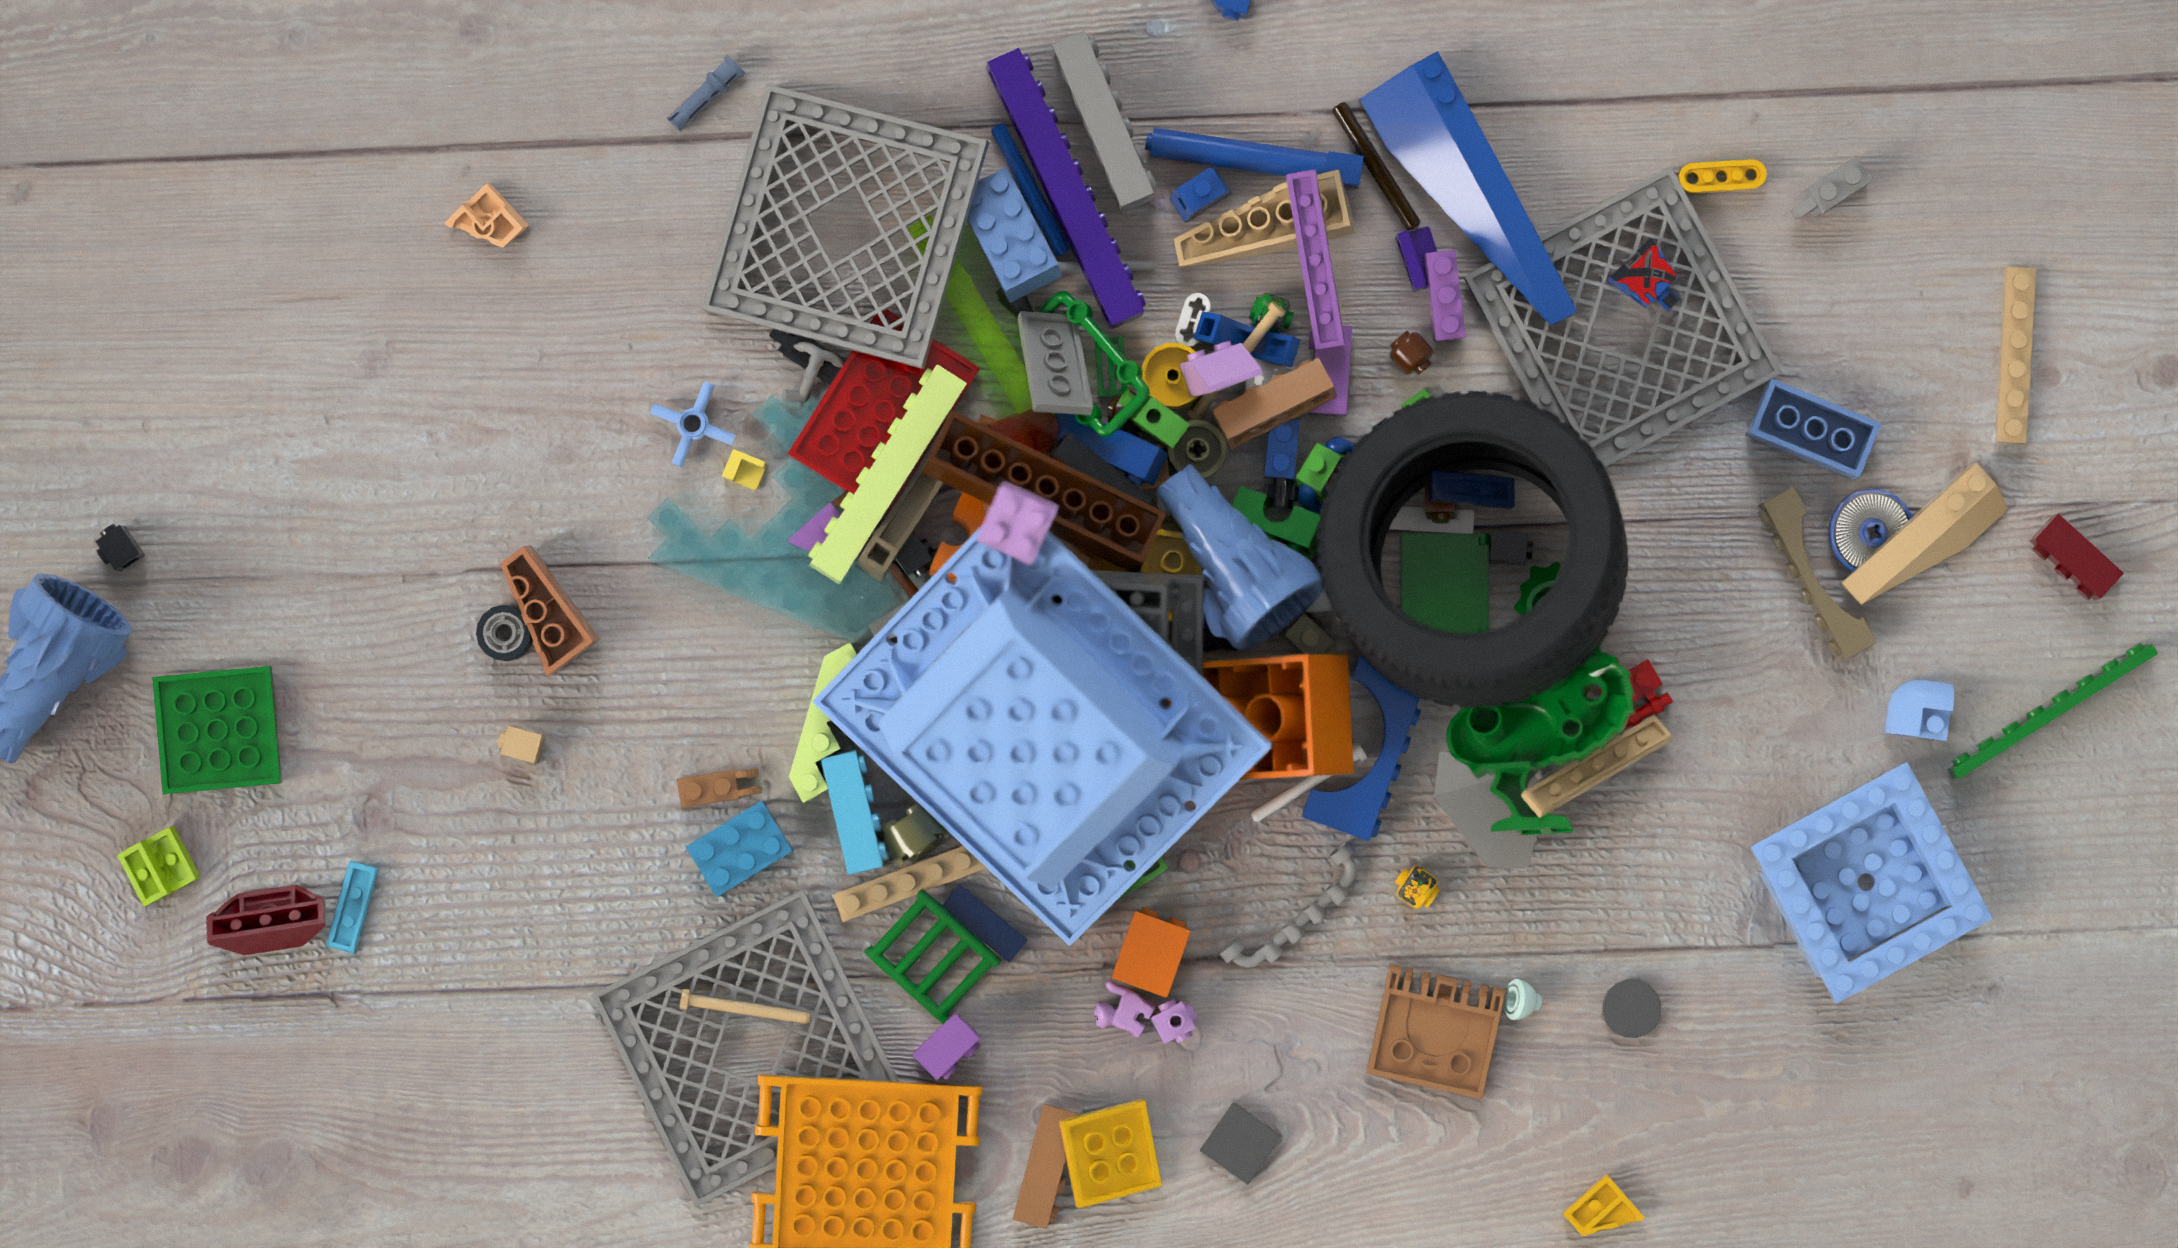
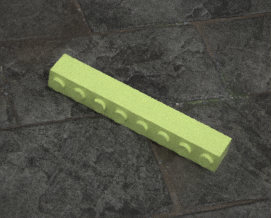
M938 364L933 371L927 368L918 382L923 385L918 395L911 393L903 406L908 411L902 420L897 417L887 431L892 436L886 445L882 442L879 443L871 456L876 459L871 469L864 467L855 481L860 484L855 494L850 491L840 505L844 509L839 519L834 516L824 530V532L828 533L827 538L823 544L817 541L808 555L813 559L809 566L837 584H840L967 384Z

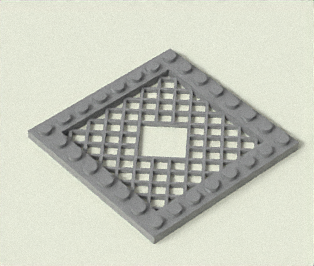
M767 84L702 309L707 312L924 369L989 142L980 138ZM789 122L795 123L788 127ZM805 126L822 131L810 137ZM800 127L806 140L792 147L786 135ZM832 133L849 138L838 144ZM827 134L834 147L820 155L814 142ZM860 140L877 145L865 151ZM784 141L788 148V151L780 155V151ZM855 141L861 154L847 162L841 149ZM810 145L816 158L802 165L796 152ZM887 147L905 152L892 158ZM882 148L889 161L875 169L868 156ZM837 152L843 165L829 172L823 160ZM914 154L932 159L920 165ZM792 155L798 168L784 175L778 163ZM910 155L916 168L902 176L896 163ZM864 159L871 172L857 179L851 166ZM942 161L950 163L948 171ZM819 162L826 175L812 183L805 170ZM938 163L944 175L930 183L923 170ZM892 166L898 179L884 186L878 174ZM776 169L780 179L771 184ZM847 170L853 182L839 190L833 177ZM801 173L808 186L794 193L788 180ZM919 173L926 186L912 194L906 180ZM874 177L880 190L867 197L860 184ZM829 180L835 193L821 200L815 188ZM945 181L939 200L933 188ZM784 184L790 196L776 204L770 191ZM902 184L908 197L894 204L888 191ZM856 187L882 235L833 264L807 216ZM811 191L817 204L804 211L797 198ZM929 191L936 204L922 211L915 198ZM884 194L890 207L876 215L870 202ZM768 197L772 207L763 212ZM793 201L800 214L786 221L780 208ZM911 201L918 214L904 222L897 209ZM937 210L931 229L925 216ZM776 212L782 224L768 232L762 219ZM893 212L900 225L886 232L880 219ZM803 219L809 232L795 239L789 226ZM921 219L928 232L913 239L907 227ZM760 226L764 235L755 240L758 227ZM785 229L792 242L778 250L772 236ZM903 230L909 243L896 250L889 237ZM813 237L819 249L805 257L799 244ZM929 238L923 256L917 244ZM768 240L773 253L760 260L754 247ZM885 240L892 253L878 261L871 248ZM795 247L801 260L787 267L781 254ZM913 247L919 261L905 268L899 255ZM868 251L874 264L860 271L854 258ZM752 254L756 263L747 268L750 255ZM822 254L829 267L814 274L809 261ZM777 257L783 271L770 278L763 265ZM895 258L902 271L887 278L881 265ZM849 261L856 274L842 282L836 269ZM805 265L810 278L797 285L791 272ZM920 267L916 284H914L909 272ZM759 268L766 281L752 288L746 275ZM877 268L883 282L870 289L863 276ZM832 272L838 285L824 292L818 279ZM786 275L793 288L779 295L773 282ZM905 276L911 289L897 296L891 283ZM859 279L866 292L852 299L846 286ZM742 282L745 284L748 291L741 289ZM814 282L820 295L807 303L800 290ZM769 286L775 298L756 292ZM887 286L893 299L879 307L873 294ZM842 290L848 302L834 310L828 297ZM796 293L802 305L784 301V299ZM912 295L908 312L906 313L900 301ZM869 297L875 310L861 317L855 304ZM824 300L829 312L811 307ZM896 304L903 317L889 325L883 311ZM851 307L857 320L838 314ZM879 315L885 327L867 323L866 321ZM904 323L902 332L894 330V328Z
M1672 167L1539 236L1552 263L1565 257L1561 271L1556 270L1562 282L1564 277L1579 281L1575 297L1569 296L1575 308L1578 303L1593 307L1589 323L1573 318V314L1564 319L1567 321L1563 336L1547 332L1549 328L1547 321L1543 330L1527 326L1531 312L1537 311L1530 303L1526 304L1514 300L1517 290L1514 286L1509 298L1505 288L1512 284L1496 265L1490 262L1463 277L1529 401L1537 404L1539 409L1545 408L1560 417L1561 422H1567L1580 433V438L1585 439L1583 434L1597 438L1589 442V445L1596 452L1597 458L1602 461L1604 467L1613 464L1782 374ZM1658 208L1662 215L1650 211ZM1643 216L1639 230L1624 226ZM1647 216L1663 221L1658 236L1643 231ZM1666 225L1676 241L1663 237ZM1617 229L1613 244L1599 240V238ZM1621 230L1637 234L1633 250L1617 245ZM1641 236L1656 240L1658 248H1660L1661 242L1676 246L1673 261H1668L1673 270L1677 268L1690 272L1686 287L1673 283L1668 286L1669 288L1685 292L1681 306H1673L1670 309L1679 312L1674 327L1659 323L1663 307L1657 300L1651 302V304L1659 307L1643 360L1587 344L1603 290L1627 296L1619 289L1605 285L1609 270L1617 271L1620 268L1611 265L1615 250L1631 254L1632 256L1638 249ZM1591 243L1587 257L1573 253ZM1595 244L1611 248L1607 263L1591 259ZM1680 250L1690 267L1677 263ZM1570 257L1585 262L1581 277L1566 273ZM1589 264L1605 268L1601 283L1585 278ZM1694 276L1704 293L1691 289ZM1584 283L1599 288L1595 303L1579 298ZM1689 294L1704 298L1700 313L1685 309ZM1708 302L1717 318L1705 315ZM1513 305L1528 309L1524 323H1522ZM1683 314L1698 318L1694 333L1679 329ZM1703 320L1718 324L1714 339L1699 335ZM1572 323L1587 327L1583 342L1567 338ZM1657 327L1673 332L1668 347L1653 342ZM1722 328L1731 344L1718 341ZM1527 331L1541 335L1537 349ZM1677 333L1692 338L1688 353L1673 349ZM1546 336L1561 341L1557 356L1542 352ZM1697 339L1712 344L1708 359L1693 355ZM1565 343L1581 347L1577 362L1561 358ZM1717 345L1732 350L1728 365L1713 361ZM1651 347L1666 351L1663 366L1647 362ZM1585 349L1601 353L1597 368L1581 364ZM1671 353L1686 357L1682 373L1667 368ZM1737 354L1741 362L1733 366ZM1605 355L1621 359L1617 374L1601 370ZM1541 357L1555 361L1551 375ZM1691 359L1706 363L1702 379L1687 374ZM1625 361L1641 365L1637 380L1621 376ZM1560 362L1575 367L1571 382L1555 377ZM1711 365L1725 369V371L1707 380ZM1645 367L1661 371L1656 386L1641 382ZM1580 368L1595 373L1591 388L1575 384ZM1665 373L1681 377L1676 392L1661 388ZM1599 375L1615 379L1611 394L1595 390ZM1685 379L1700 383L1681 393ZM1619 380L1635 385L1631 400L1615 396ZM1555 382L1569 386L1565 401ZM1639 386L1655 391L1650 406L1635 402ZM1574 388L1589 393L1585 408L1569 403ZM1659 393L1674 397L1655 407ZM1593 394L1609 399L1605 414L1589 409ZM1613 400L1629 405L1625 420L1609 416ZM1633 406L1648 411L1629 421ZM1569 408L1583 412L1579 427ZM1587 414L1603 418L1599 434L1583 429ZM1607 420L1622 424L1603 435Z
M804 889L591 994L695 1207L777 1167L778 1136H770L752 1145L755 1138V1125L758 1124L759 1112L755 1124L740 1120L739 1117L744 1104L759 1109V1104L746 1100L750 1084L759 1087L760 1085L753 1079L713 1066L731 1012H726L721 1025L706 1020L710 1009L705 1008L703 1017L700 1018L688 1014L687 1010L679 1011L667 1007L672 991L682 994V989L674 986L694 977L690 987V994L697 995L693 992L698 978L714 983L709 996L714 998L719 984L734 989L730 999L732 1001H735L736 995L740 991L753 996L752 1004H756L757 999L760 998L772 1002V1007H777L778 1004L811 1014L813 1017L808 1032L792 1027L793 1022L791 1021L786 1025L771 1018L745 1015L786 1029L771 1075H776L777 1071L792 1076L809 1077L799 1073L803 1058L819 1062L815 1077L818 1078L823 1064L839 1069L836 1077L838 1079H841L843 1071L858 1075V1080L898 1081ZM790 929L794 939L780 933ZM773 937L769 952L754 948V946ZM778 938L793 943L788 959L773 954ZM797 945L807 965L793 961ZM747 950L742 965L727 961ZM751 951L767 956L762 972L746 967ZM771 958L787 963L782 979L766 974ZM720 964L716 978L700 974ZM725 965L740 969L735 985L720 980ZM791 965L806 969L802 985L786 980ZM745 971L760 976L755 992L740 987ZM810 972L821 992L806 987ZM764 978L780 983L775 998L760 994ZM784 985L800 990L795 1005L779 1000ZM667 990L663 1005L647 1000ZM804 991L820 996L815 1012L799 1007ZM823 999L833 1018L819 1014ZM641 1003L636 1016L632 1007ZM645 1004L661 1009L656 1025L640 1020ZM665 1011L681 1016L676 1031L660 1026ZM685 1018L700 1022L695 1038L680 1033ZM817 1018L833 1023L828 1038L812 1033ZM705 1024L720 1029L715 1045L700 1040ZM641 1025L654 1029L650 1043ZM836 1025L847 1045L832 1040ZM658 1031L674 1036L669 1051L653 1046ZM790 1031L806 1036L801 1051L786 1047ZM678 1037L694 1042L689 1058L673 1053ZM810 1038L826 1043L821 1058L805 1053ZM698 1044L713 1049L709 1064L693 1060ZM830 1044L846 1049L841 1065L825 1060ZM653 1051L667 1055L663 1070ZM784 1051L799 1056L795 1071L779 1066ZM849 1052H851L860 1071L845 1067ZM671 1057L687 1062L682 1078L666 1073ZM691 1064L707 1069L702 1084L686 1079ZM711 1071L726 1075L722 1091L706 1086ZM731 1077L746 1082L741 1098L726 1093ZM667 1078L680 1082L676 1096ZM684 1084L700 1089L695 1104L680 1099ZM772 1086V1091L781 1094V1089ZM704 1090L720 1095L715 1111L699 1106ZM724 1097L740 1102L735 1118L719 1113ZM679 1104L693 1108L689 1123ZM771 1108V1113L779 1115V1110ZM697 1111L713 1115L708 1131L693 1126ZM717 1117L733 1122L728 1137L713 1133ZM737 1124L753 1129L748 1144L732 1139ZM693 1131L706 1135L702 1149ZM711 1137L726 1142L721 1157L706 1153ZM730 1144L745 1148L726 1158ZM706 1158L718 1161V1163L709 1166Z

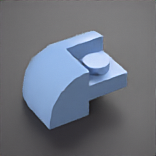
M1925 679L1909 680L1901 684L1891 694L1884 733L1947 741L1950 713L1953 712L1954 705L1953 684Z

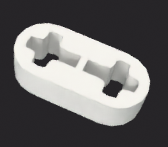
M1194 293L1187 297L1175 331L1176 342L1191 348L1195 347L1199 341L1191 338L1189 342H1184V336L1180 334V331H1186L1189 322L1194 323L1193 334L1196 332L1202 311L1198 312L1196 319L1191 318L1193 308L1189 306L1190 302L1195 303L1197 299L1202 300V306L1206 307L1204 312H1210V301L1202 293Z

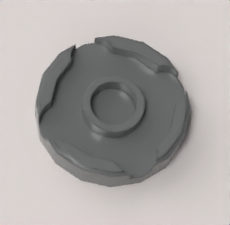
M1626 979L1615 983L1606 992L1602 1005V1014L1605 1023L1614 1033L1625 1038H1638L1647 1035L1656 1027L1661 1017V1002L1657 992L1649 984L1640 980Z

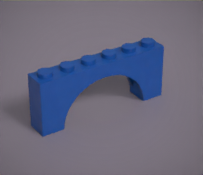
M1359 654L1350 679L1363 685L1373 695L1380 707L1384 723V738L1380 754L1371 770L1354 785L1334 792L1311 789L1301 817L1369 841L1371 836L1376 837L1382 822L1377 819L1381 808L1386 810L1392 794L1387 792L1391 780L1396 782L1401 769V765L1397 764L1400 753L1406 754L1411 737H1408L1407 733L1410 725L1416 726L1421 710L1417 708L1420 700L1419 697L1411 695L1408 690H1402L1390 683L1385 676H1381Z

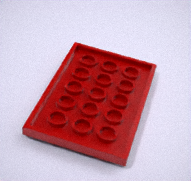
M887 309L883 311L889 325L900 319L899 316ZM879 315L872 318L871 324L885 327ZM904 323L894 328V330L902 332ZM934 338L924 369L852 350L787 455L842 490L855 494L860 486L855 481L864 467L871 469L876 461L871 456L879 443L882 442L886 445L892 436L887 431L897 417L902 420L908 411L903 406L911 393L918 395L923 385L918 382L927 368L933 371L938 364L967 383L950 411H954L980 370V367ZM950 411L884 513L885 517H887L914 475L934 439L945 424Z

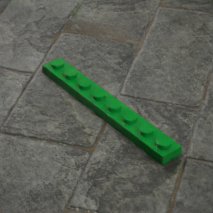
M2140 642L2125 651L2128 656L2119 662L2114 658L2101 666L2103 672L2095 677L2092 674H2088L2076 682L2078 687L2068 693L2067 689L2054 695L2051 698L2053 703L2045 708L2042 705L2035 707L2026 714L2028 719L2019 724L2016 720L2001 729L2004 734L1995 740L1990 736L1977 744L1979 750L1971 755L1964 752L1952 760L1954 765L1947 770L1953 779H1960L2157 655L2158 652L2153 644L2143 646Z

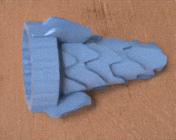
M1188 464L1184 470L1173 475L1157 489L1156 493L1160 501L1184 531L1181 536L1188 543L1194 560L1202 569V575L1211 588H1204V615L1210 631L1215 637L1227 638L1233 647L1239 650H1248L1256 647L1281 632L1300 617L1323 592L1324 586L1320 573L1308 558L1273 539L1270 541L1255 523L1252 525L1238 509L1232 508L1215 485L1210 487L1192 464Z
M36 574L28 587L16 590L10 607L8 637L18 641L4 662L8 667L0 678V759L6 760L8 763H16L32 735L39 730L51 714L55 715L70 691L75 693L83 679L87 683H92L95 679L115 667L127 654L125 641L132 628L126 618L115 607L90 590L52 574Z

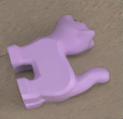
M1109 980L1106 983L1107 989L1114 994H1119L1121 999L1117 1009H1114L1107 1003L1097 1002L1095 1004L1094 1016L1096 1025L1103 1029L1113 1025L1119 1029L1131 1032L1134 1037L1138 1038L1145 1027L1136 1020L1138 1014L1143 1013L1144 1017L1149 1020L1156 1005L1149 1000L1143 999L1138 992L1131 988L1117 985L1113 980Z

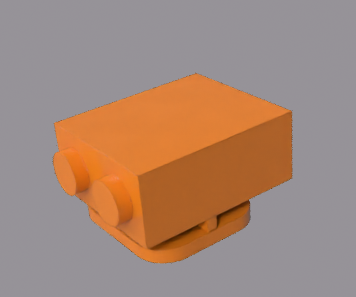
M1142 907L1141 912L1134 911L1111 978L1167 998L1191 930L1185 928L1187 923L1170 917L1169 922L1158 919V912Z

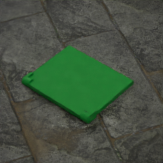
M1401 533V610L1416 621L1442 631L1452 633L1489 631V533Z

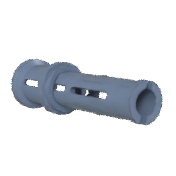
M729 55L724 57L725 61L713 73H707V77H705L707 80L676 111L667 117L680 132L719 93L721 95L725 94L728 91L727 87L739 75L743 77L746 74Z

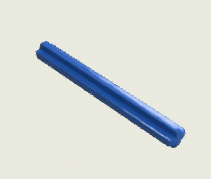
M1004 123L996 125L991 129V133L1057 257L1066 254L1070 247Z

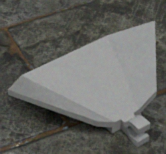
M1439 751L1434 797L1468 844L1471 845L1486 867L1528 869L1538 835H1520L1518 831L1491 832V826L1495 822L1509 818L1512 814L1509 807L1493 796L1489 790L1495 775L1486 774L1477 779L1470 768L1456 761L1450 752ZM1550 766L1541 768L1531 778L1528 788L1552 775L1553 769Z

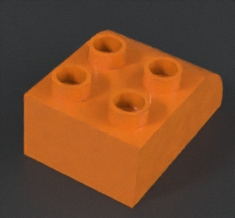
M1348 654L1295 655L1203 662V678L1273 744L1239 780L1354 774ZM1168 699V706H1171V701Z

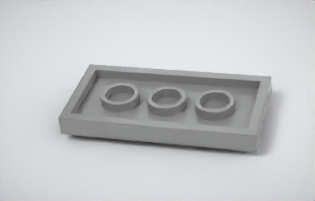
M1020 311L1017 320L1033 411L1090 415L1093 410V403L1078 325L1070 322L1067 314Z

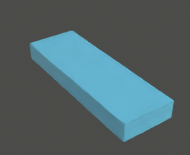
M349 861L326 943L327 947L356 954L379 868Z

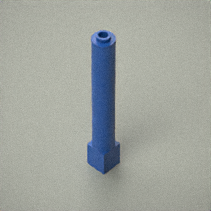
M1154 128L1153 133H1147L1145 150L1150 151V157L1285 177L1286 174L1316 169L1317 175L1339 170L1344 187L1358 189L1360 185L1364 156L1331 151L1324 153Z

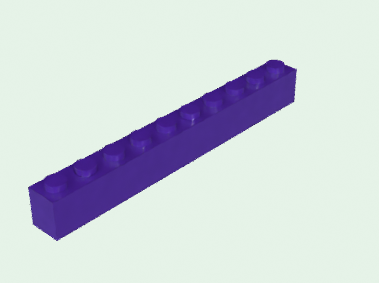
M1017 48L988 61L986 65L987 73L1110 331L1141 317L1144 313L1143 307L1146 306L1144 297L1140 290L1135 291L1132 286L1131 280L1134 279L1132 272L1127 264L1122 265L1118 256L1121 253L1120 247L1114 237L1110 239L1105 229L1108 227L1105 215L1102 211L1097 212L1093 204L1096 201L1094 192L1090 185H1084L1081 179V175H1083L1082 167L1077 159L1072 160L1068 151L1071 148L1070 142L1064 132L1060 134L1055 124L1058 122L1057 115L1053 107H1047L1043 99L1046 96L1040 80L1035 81L1030 72L1033 70V65L1027 54L1022 55L1020 49Z

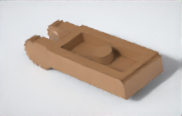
M759 768L738 772L730 770L678 778L677 785L681 808L740 799L741 796L762 793V787L758 786L739 790L737 778H753L760 775Z

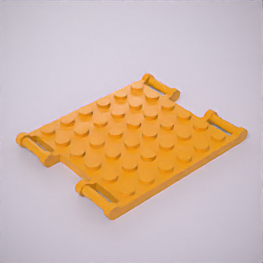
M771 1074L758 1075L757 1084L760 1085V1099L755 1135L778 1136L775 1193H751V1202L754 1203L752 1242H749L748 1248H951L952 1213H961L959 1248H971L973 1213H976V1203L965 1201L953 1202L956 1145H980V1135H977L979 1097L983 1095L982 1085L777 1076ZM772 1086H781L779 1126L770 1125ZM959 1095L968 1096L966 1134L964 1135L957 1134ZM766 1204H775L772 1243L764 1242Z

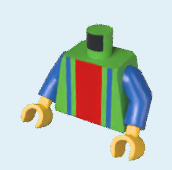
M1333 437L1326 444L1318 442L1315 444L1296 477L1297 486L1299 487L1297 499L1306 510L1320 515L1323 499L1328 496L1326 491L1334 474L1338 473V466L1346 454L1354 450L1353 445L1355 443L1342 437Z

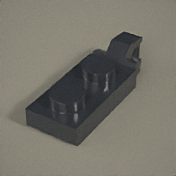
M772 329L769 334L770 338L781 344L778 351L803 369H806L811 355L794 349V344L809 342L822 350L831 351L809 338L790 333L787 334ZM824 361L817 378L831 385L841 367H836L831 362Z

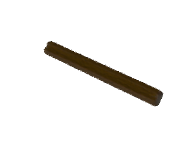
M1346 102L1336 105L1332 110L1333 114L1358 154L1364 156L1363 162L1406 230L1414 229L1420 224V219Z

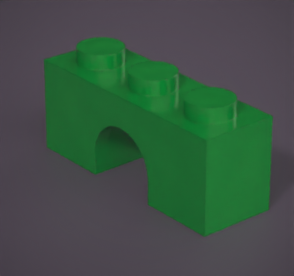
M1239 486L1232 503V508L1238 509L1252 525L1254 523L1258 525L1270 541L1273 539L1286 544L1288 548L1300 554H1303L1304 551L1312 554L1317 542L1318 523L1321 522L1319 514L1294 505L1288 519L1280 523L1271 522L1266 518L1267 509L1270 504L1268 496L1244 486Z

